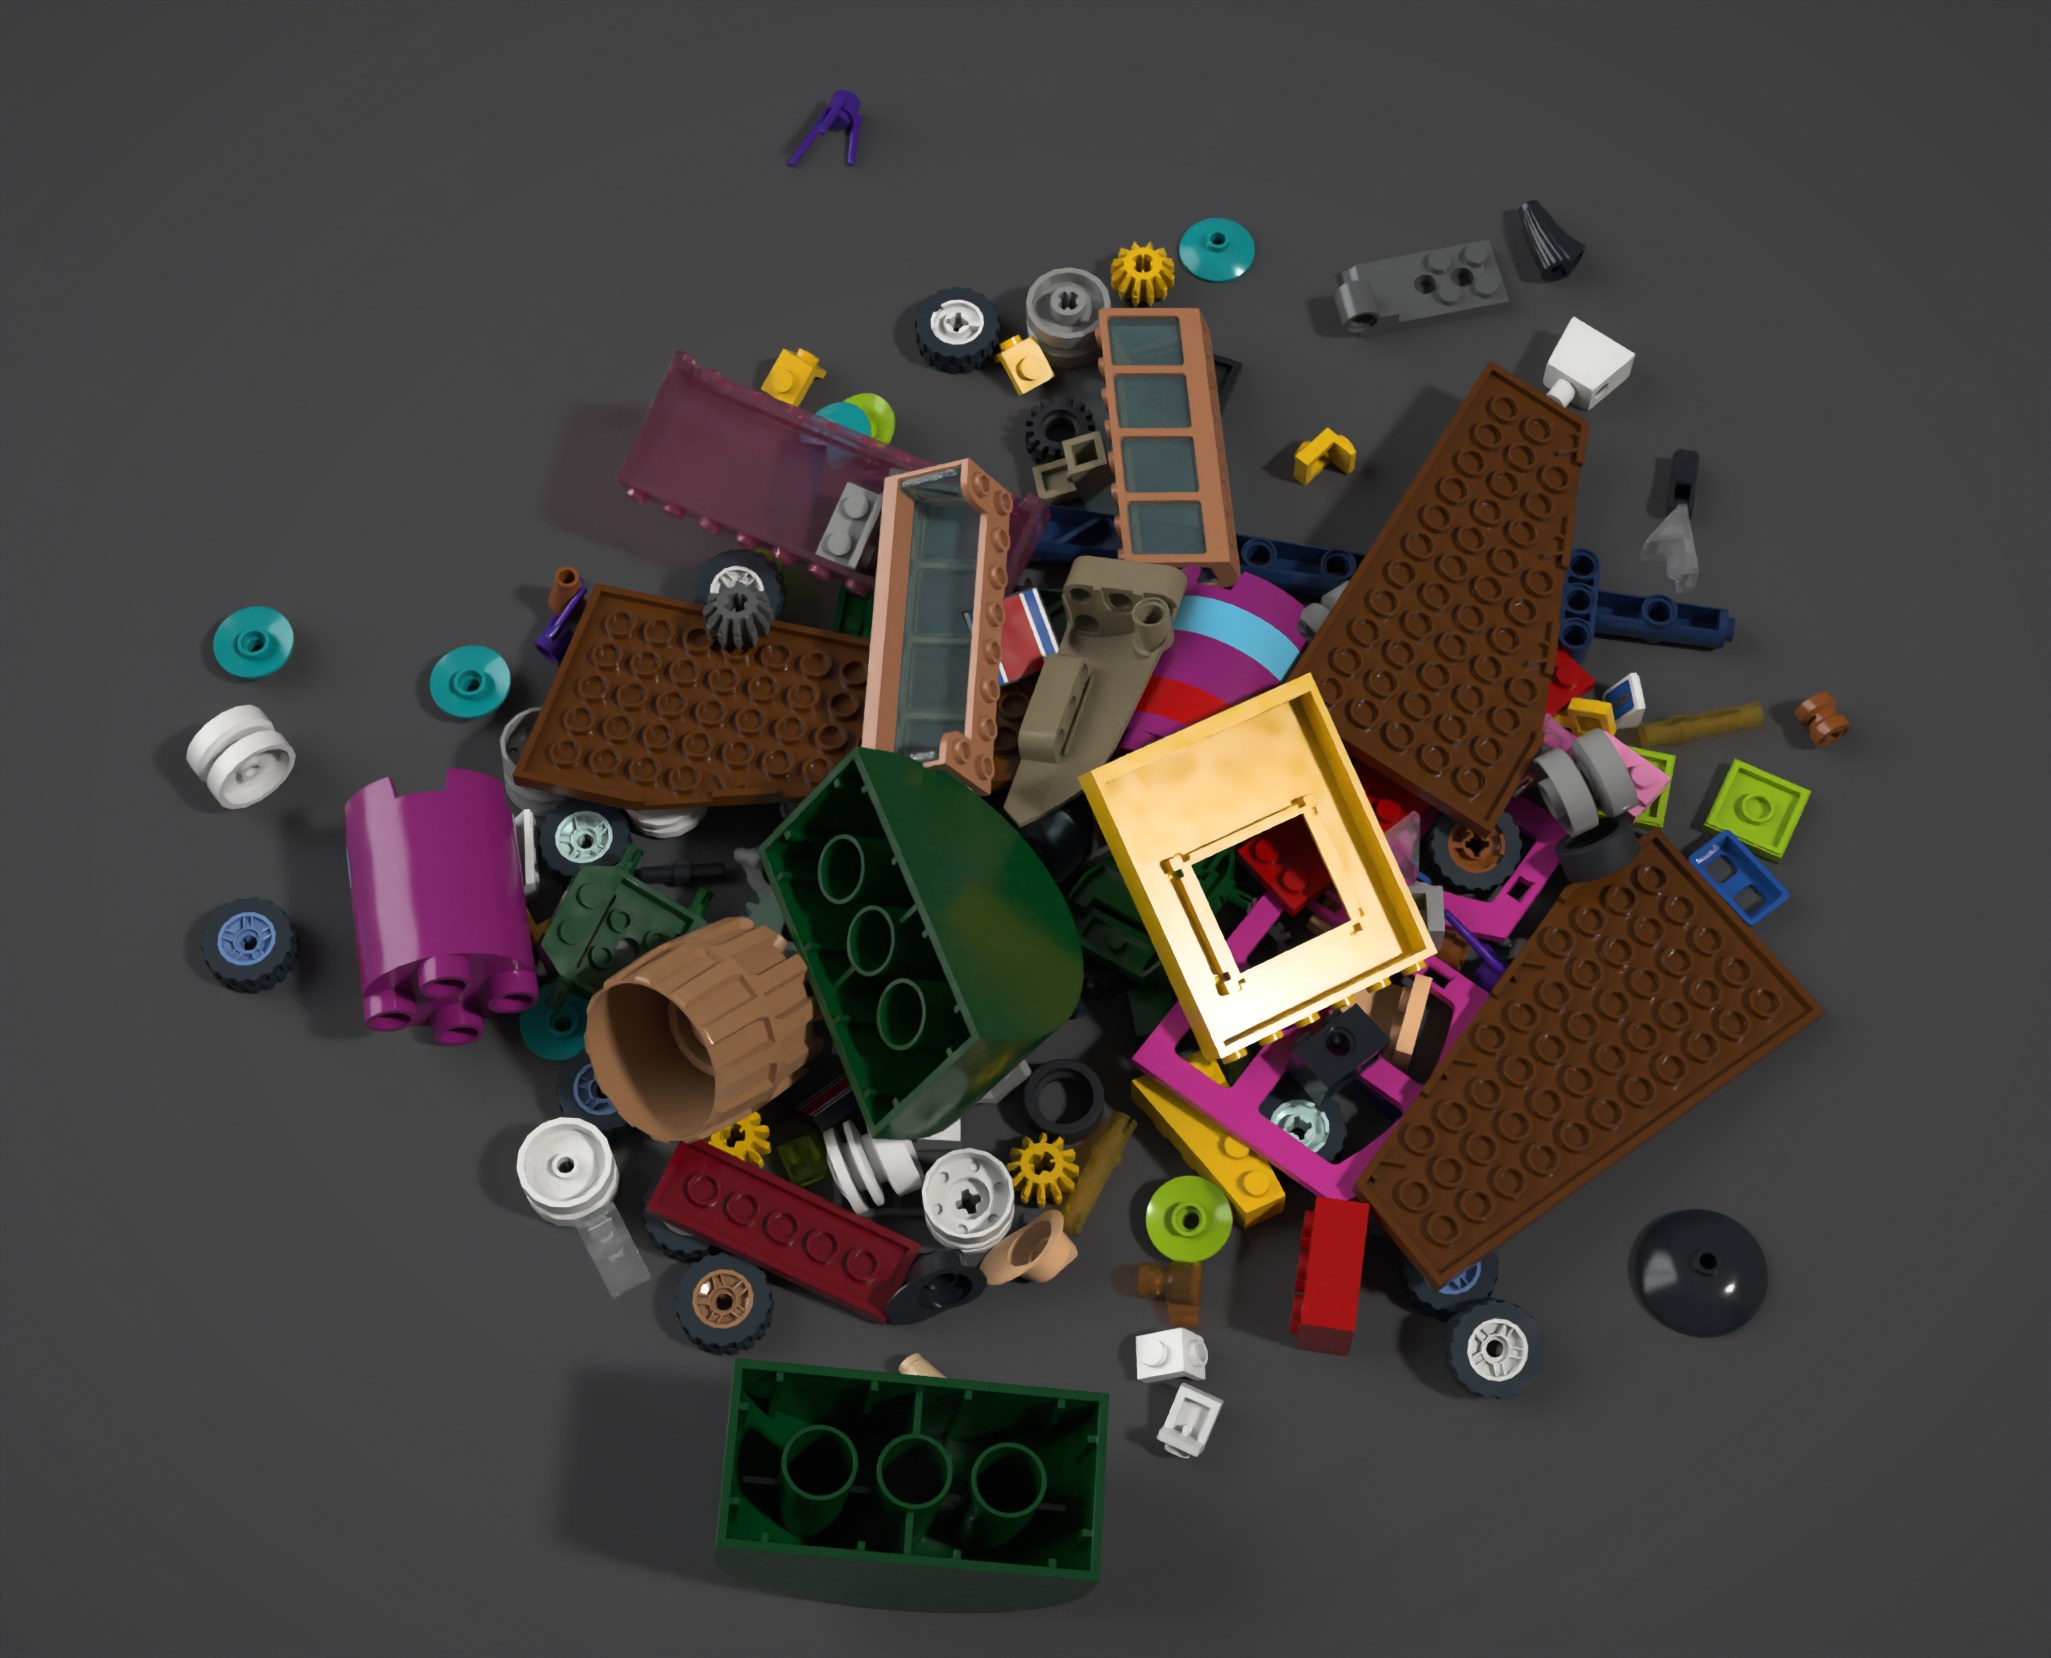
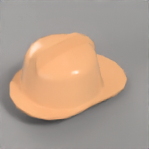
M1054 1209L1043 1212L1028 1225L1007 1236L994 1246L980 1265V1270L987 1277V1284L990 1286L1001 1285L1018 1276L1037 1283L1048 1282L1077 1257L1078 1251L1063 1231L1064 1217L1062 1213Z

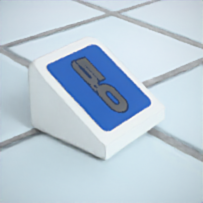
M1630 673L1606 690L1602 697L1603 702L1612 703L1616 729L1638 727L1646 708L1639 675L1637 673Z

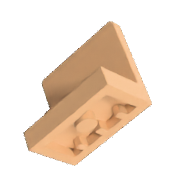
M1416 974L1412 988L1390 984L1370 994L1364 988L1353 994L1356 999L1355 1002L1341 1008V1011L1345 1012L1355 1003L1361 1007L1391 1040L1382 1058L1407 1073L1433 979L1420 974Z

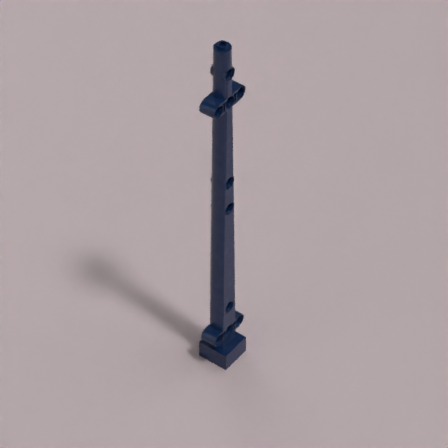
M780 441L765 506L770 549L815 555L820 535L825 533L847 482L876 494L883 493L884 479L889 477L886 455L874 448L862 450L853 460L851 474L829 471L827 447ZM868 472L878 473L874 476L865 475ZM1012 499L1013 510L1010 513L1009 521L1010 548L1007 550V557L1072 565L1073 561L1080 556L1118 559V549L1123 548L1122 540H1120L1114 522V517L1118 515ZM967 505L958 551L978 553L981 514L970 505ZM1138 518L1141 551L1143 554H1204L1207 551L1204 528ZM1236 533L1241 575L1244 571L1291 594L1323 597L1345 581H1350L1367 554ZM1586 548L1571 550L1569 568L1565 573L1559 615L1561 625L1558 645L1580 666L1586 661L1594 632L1639 638L1648 644H1660L1665 641L1720 649L1723 648L1725 641H1732L1735 618L1729 617L1728 609L1678 602L1663 594H1653L1646 597L1599 589L1601 564L1597 554ZM1251 561H1261L1264 565H1254ZM1205 567L1201 568L1197 581L1207 583L1217 580L1213 570ZM1573 571L1583 572L1586 576L1577 575ZM1330 572H1339L1344 576L1336 577L1331 575ZM1569 605L1579 606L1583 610H1574ZM1650 617H1658L1663 622L1654 621ZM1566 640L1576 641L1579 646L1570 645Z

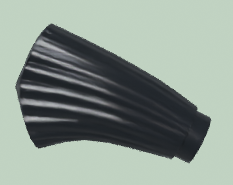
M1531 200L1524 203L1519 208L1521 227L1531 256L1542 279L1545 282H1554L1568 277L1580 262L1586 245L1575 240L1561 229L1546 209L1540 205L1539 201Z

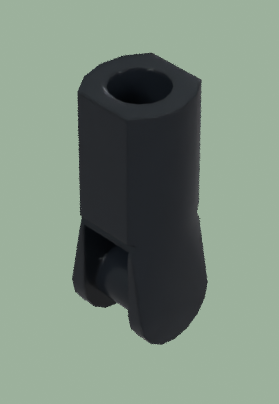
M1679 449L1673 454L1665 516L1670 517L1671 513L1685 515L1686 520H1691L1700 460L1697 451ZM1674 495L1685 496L1688 499L1674 498Z

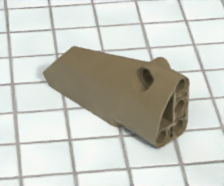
M1080 556L1073 561L1062 595L1067 628L1057 654L1049 653L1045 659L1021 724L1018 738L1021 761L1003 807L1004 811L1019 828L1048 815L1081 795L1084 791L1077 777L1109 763L1163 651L1170 648L1174 642L1173 625L1188 585L1187 576L1181 570L1168 565L1093 556Z

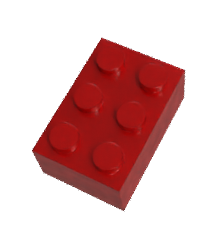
M1317 1196L1314 1211L1305 1210L1299 1250H1306L1307 1252H1300L1294 1291L1302 1292V1295H1294L1289 1325V1334L1297 1335L1295 1349L1348 1357L1355 1332L1370 1204Z

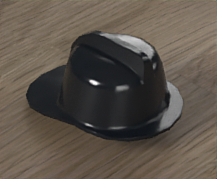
M960 1249L932 1251L920 1257L911 1267L907 1275V1285L903 1286L891 1297L886 1306V1316L892 1323L898 1325H909L924 1321L948 1309L972 1302L986 1289L987 1277L982 1270L969 1266Z

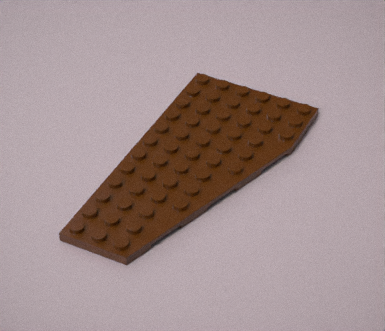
M1490 360L1285 682H1290L1311 672L1348 753L1484 839L1494 829L1544 742L1545 731H1543L1547 697L1550 678L1554 673L1561 625L1559 615L1565 573L1570 563L1576 516H1574L1580 470L1585 459L1590 424Z
M596 583L512 775L514 783L517 786L632 811L801 802L855 746L861 747L871 640L772 620L773 624L769 625L768 637H758L756 647L749 643H744L739 651L735 644L731 643L727 647L722 648L719 640L711 639L707 633V626L703 618V610L706 605ZM917 649L912 711L966 712L970 660ZM1039 674L1000 687V697L996 708L997 737L994 739L993 751L995 773L991 779V791L1010 790L1021 761L1018 747L1019 731L1040 676ZM912 724L909 735L908 757L920 762L938 760L940 741L943 734L956 730L964 735L965 724ZM942 769L939 770V771H941V772L947 774L948 776L954 778L955 780H957V781L960 782L961 784L966 785L965 783H963L961 780H959L958 778H956L955 776H953V775H952L951 773H949L948 771L942 770Z
M1658 827L1637 839L1641 850L1630 864L1603 878L1590 882H1573L1564 888L1555 904L1528 942L1519 951L1457 1042L1453 1044L1408 1111L1353 1186L1352 1191L1362 1203L1370 1204L1369 1212L1436 1293L1820 1020L1826 1012Z

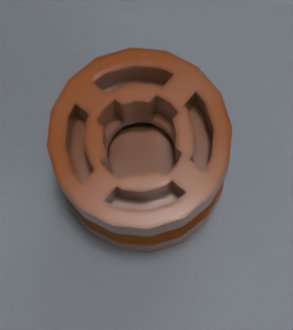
M1826 691L1805 700L1794 712L1801 725L1808 726L1810 729L1809 737L1816 748L1827 747L1837 742L1851 729V725L1845 715L1838 714L1836 711V701L1830 692Z

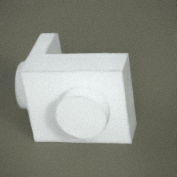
M1182 1327L1136 1336L1137 1380L1151 1383L1183 1376L1195 1381L1205 1379L1208 1351L1201 1336Z
M1183 1382L1180 1385L1165 1424L1159 1430L1157 1439L1164 1442V1448L1176 1456L1189 1458L1190 1455L1198 1457L1205 1448L1224 1401Z

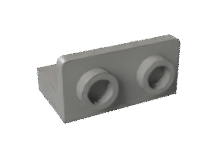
M847 482L814 556L819 560L859 577H862L865 568L871 569L878 555L879 547L875 545L880 537L883 493L876 494Z

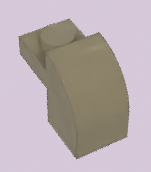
M1100 430L1062 441L1065 458L1032 468L1039 501L1042 504L1055 505L1079 497L1086 504L1103 496L1114 482L1113 473L1108 461L1107 446Z

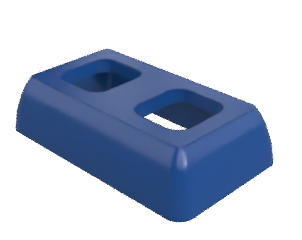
M1723 830L1689 856V862L1748 927L1756 925L1790 897L1789 891L1730 830ZM1719 857L1726 858L1737 871L1735 875L1724 883L1716 882L1706 871V867ZM1747 887H1753L1765 899V903L1753 913H1746L1734 900V897Z

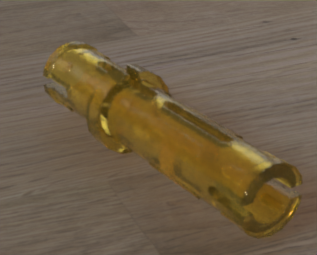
M1758 701L1697 714L1686 715L1681 712L1673 714L1672 718L1640 723L1638 737L1643 749L1672 743L1685 745L1689 744L1692 739L1762 727L1764 715Z
M1114 1111L1098 1143H1093L1090 1147L1089 1153L1091 1156L1061 1211L1064 1217L1063 1231L1075 1237L1080 1235L1081 1229L1114 1168H1118L1123 1161L1121 1154L1134 1129L1138 1126L1134 1119L1128 1122L1130 1116Z

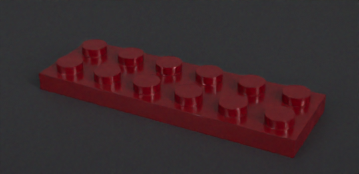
M702 1140L691 1144L679 1141L645 1210V1213L881 1325H884L888 1318L886 1316L888 1302L901 1289L921 1244Z

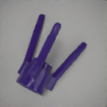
M846 90L835 91L829 105L824 108L821 117L789 161L791 167L798 163L817 135H825L830 126L837 130L851 127L847 164L849 166L854 165L859 128L863 121V117L858 114L861 103L856 95Z
M579 577L581 583L583 584V578ZM584 586L580 587L560 616L554 614L545 630L533 643L535 648L545 658L555 664H558L564 658L574 635L565 624L587 593V588Z
M1445 909L1444 918L1484 960L1474 974L1479 979V982L1475 984L1490 994L1509 965L1495 953L1484 939L1476 938L1449 910ZM1428 967L1427 970H1430L1433 973L1439 975L1437 972Z

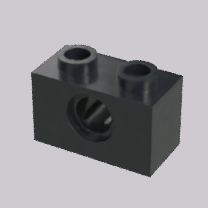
M1357 1003L1345 1012H1342L1341 1009L1335 1010L1322 1022L1321 1030L1313 1036L1309 1032L1303 1034L1289 1048L1292 1054L1285 1069L1319 1106L1381 1060L1391 1042ZM1327 1047L1337 1048L1342 1052L1343 1056L1332 1054Z

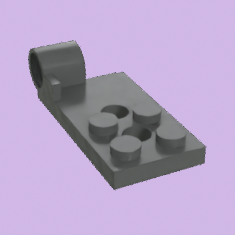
M1489 239L1356 264L1354 267L1341 272L1343 285L1334 293L1335 303L1344 331L1348 334H1359L1360 338L1508 310L1509 298ZM1458 276L1466 277L1471 281V284L1461 287L1453 283L1452 279ZM1426 283L1431 285L1434 291L1423 294L1418 292L1415 286Z

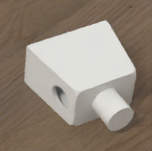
M1573 317L1546 365L1543 383L1550 389L1546 396L1565 408L1572 402L1583 410H1590L1629 377L1635 353L1576 317Z

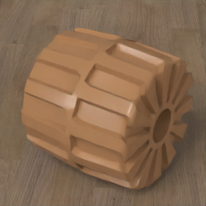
M727 917L715 923L702 926L650 950L604 982V988L591 997L586 1009L588 1019L586 1032L584 1033L585 1049L589 1054L595 1073L594 1077L602 1093L606 1094L618 1110V1114L628 1124L639 1128L649 1134L653 1140L671 1144L675 1141H684L687 1144H691L750 1116L811 1070L806 1063L821 1054L825 1038L813 1032V1022L822 1020L824 1017L816 997H808L804 987L809 982L806 974L807 966L799 954L788 959L783 955L787 941L781 935L766 925L755 929L754 922L747 918Z

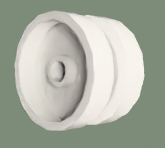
M242 705L224 711L207 722L191 741L187 750L186 760L201 781L207 783L210 792L222 807L239 809L257 803L274 792L286 780L294 767L296 754L281 733L275 731L271 721L260 708L253 705Z
M559 1117L542 1123L527 1135L518 1151L516 1169L521 1186L527 1195L530 1205L542 1219L557 1226L578 1227L595 1221L610 1208L618 1194L620 1174L608 1140L595 1125L580 1118Z

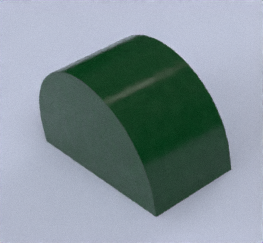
M855 746L757 848L797 952L807 966V977L872 1139L914 1140L930 1137L946 1130L1058 1030L1072 1015L1078 1004L1084 977L1081 944L1070 910L1049 871L1023 837L993 807L947 774L939 770L932 771L924 768L923 762L893 752Z
M734 1358L714 1546V1562L720 1569L734 1578L763 1589L814 1601L870 1609L955 1614L1001 1613L1047 1608L1081 1599L1092 1592L1100 1582L1109 1393Z

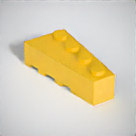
M1202 1051L1182 1058L1220 1086L1230 1088L1217 1061H1206ZM1145 1074L1131 1081V1100L1151 1118L1156 1129L1164 1138L1167 1137L1182 1154V1159L1192 1170L1195 1169L1201 1177L1215 1183L1224 1192L1230 1202L1233 1218L1243 1229H1247L1283 1212L1286 1195L1267 1160Z

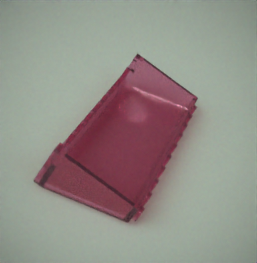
M677 349L617 477V481L621 486L627 489L624 495L643 505H647L649 500L662 505V512L678 520H683L685 515L698 520L697 526L711 534L719 535L722 530L734 535L733 541L747 549L756 551L757 546L772 551L770 556L783 564L792 566L794 561L808 566L807 572L821 580L829 581L832 576L844 581L843 587L857 595L866 597L868 592L875 594L878 555L871 569L865 568L864 572L860 573L815 554L847 482L880 494L884 491V479L889 477L890 468L915 471L936 466L937 464L720 375L717 369L710 367L708 370L700 365L694 366L697 360L696 356ZM954 471L938 475L960 479V474ZM1011 490L1013 510L1010 513L1009 521L1010 548L1007 550L1006 564L1008 583L1005 587L1004 597L1012 594L1051 518L1045 499L1027 493L1025 499L1021 501L1018 493ZM967 505L956 562H977L981 514L970 505ZM924 557V562H950ZM976 573L924 574L922 577L919 619L937 628H940L941 624L944 623L956 628L955 634L957 636H966L958 614L974 608Z

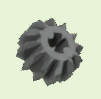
M738 579L734 587L728 588L721 584L719 593H709L707 605L704 606L703 610L707 633L711 639H718L722 648L734 643L739 651L744 643H749L756 647L758 637H768L769 625H772V620H774L773 608L770 606V600L766 591H758L754 582L746 587H742Z

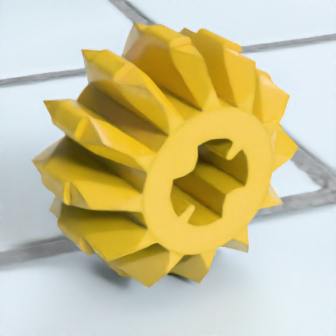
M1134 241L1131 251L1121 248L1118 253V259H1113L1111 264V285L1113 290L1119 291L1121 301L1132 298L1134 307L1140 301H1146L1151 307L1154 303V298L1164 301L1167 291L1171 290L1172 286H1174V263L1172 258H1167L1164 248L1154 251L1151 241L1145 248H1140Z
M757 1112L702 1139V1141L761 1169L764 1162L760 1155L770 1154L771 1145L766 1141L770 1136L769 1128L767 1125H760L761 1117ZM735 1138H741V1141H736L734 1147H728V1144H733Z
M1042 1132L1039 1135V1143L1034 1144L1032 1139L1025 1136L1022 1139L1024 1150L1013 1147L1010 1151V1158L1013 1162L1005 1165L1008 1173L1013 1177V1190H1022L1020 1196L1024 1204L1035 1196L1037 1197V1205L1041 1209L1045 1207L1046 1197H1051L1053 1202L1059 1205L1062 1202L1061 1191L1072 1193L1075 1189V1183L1071 1179L1079 1176V1166L1072 1163L1076 1158V1153L1073 1149L1063 1150L1064 1140L1061 1137H1058L1052 1144L1047 1143V1134ZM1044 1166L1050 1167V1172L1044 1170L1040 1175L1035 1174V1168L1042 1170Z

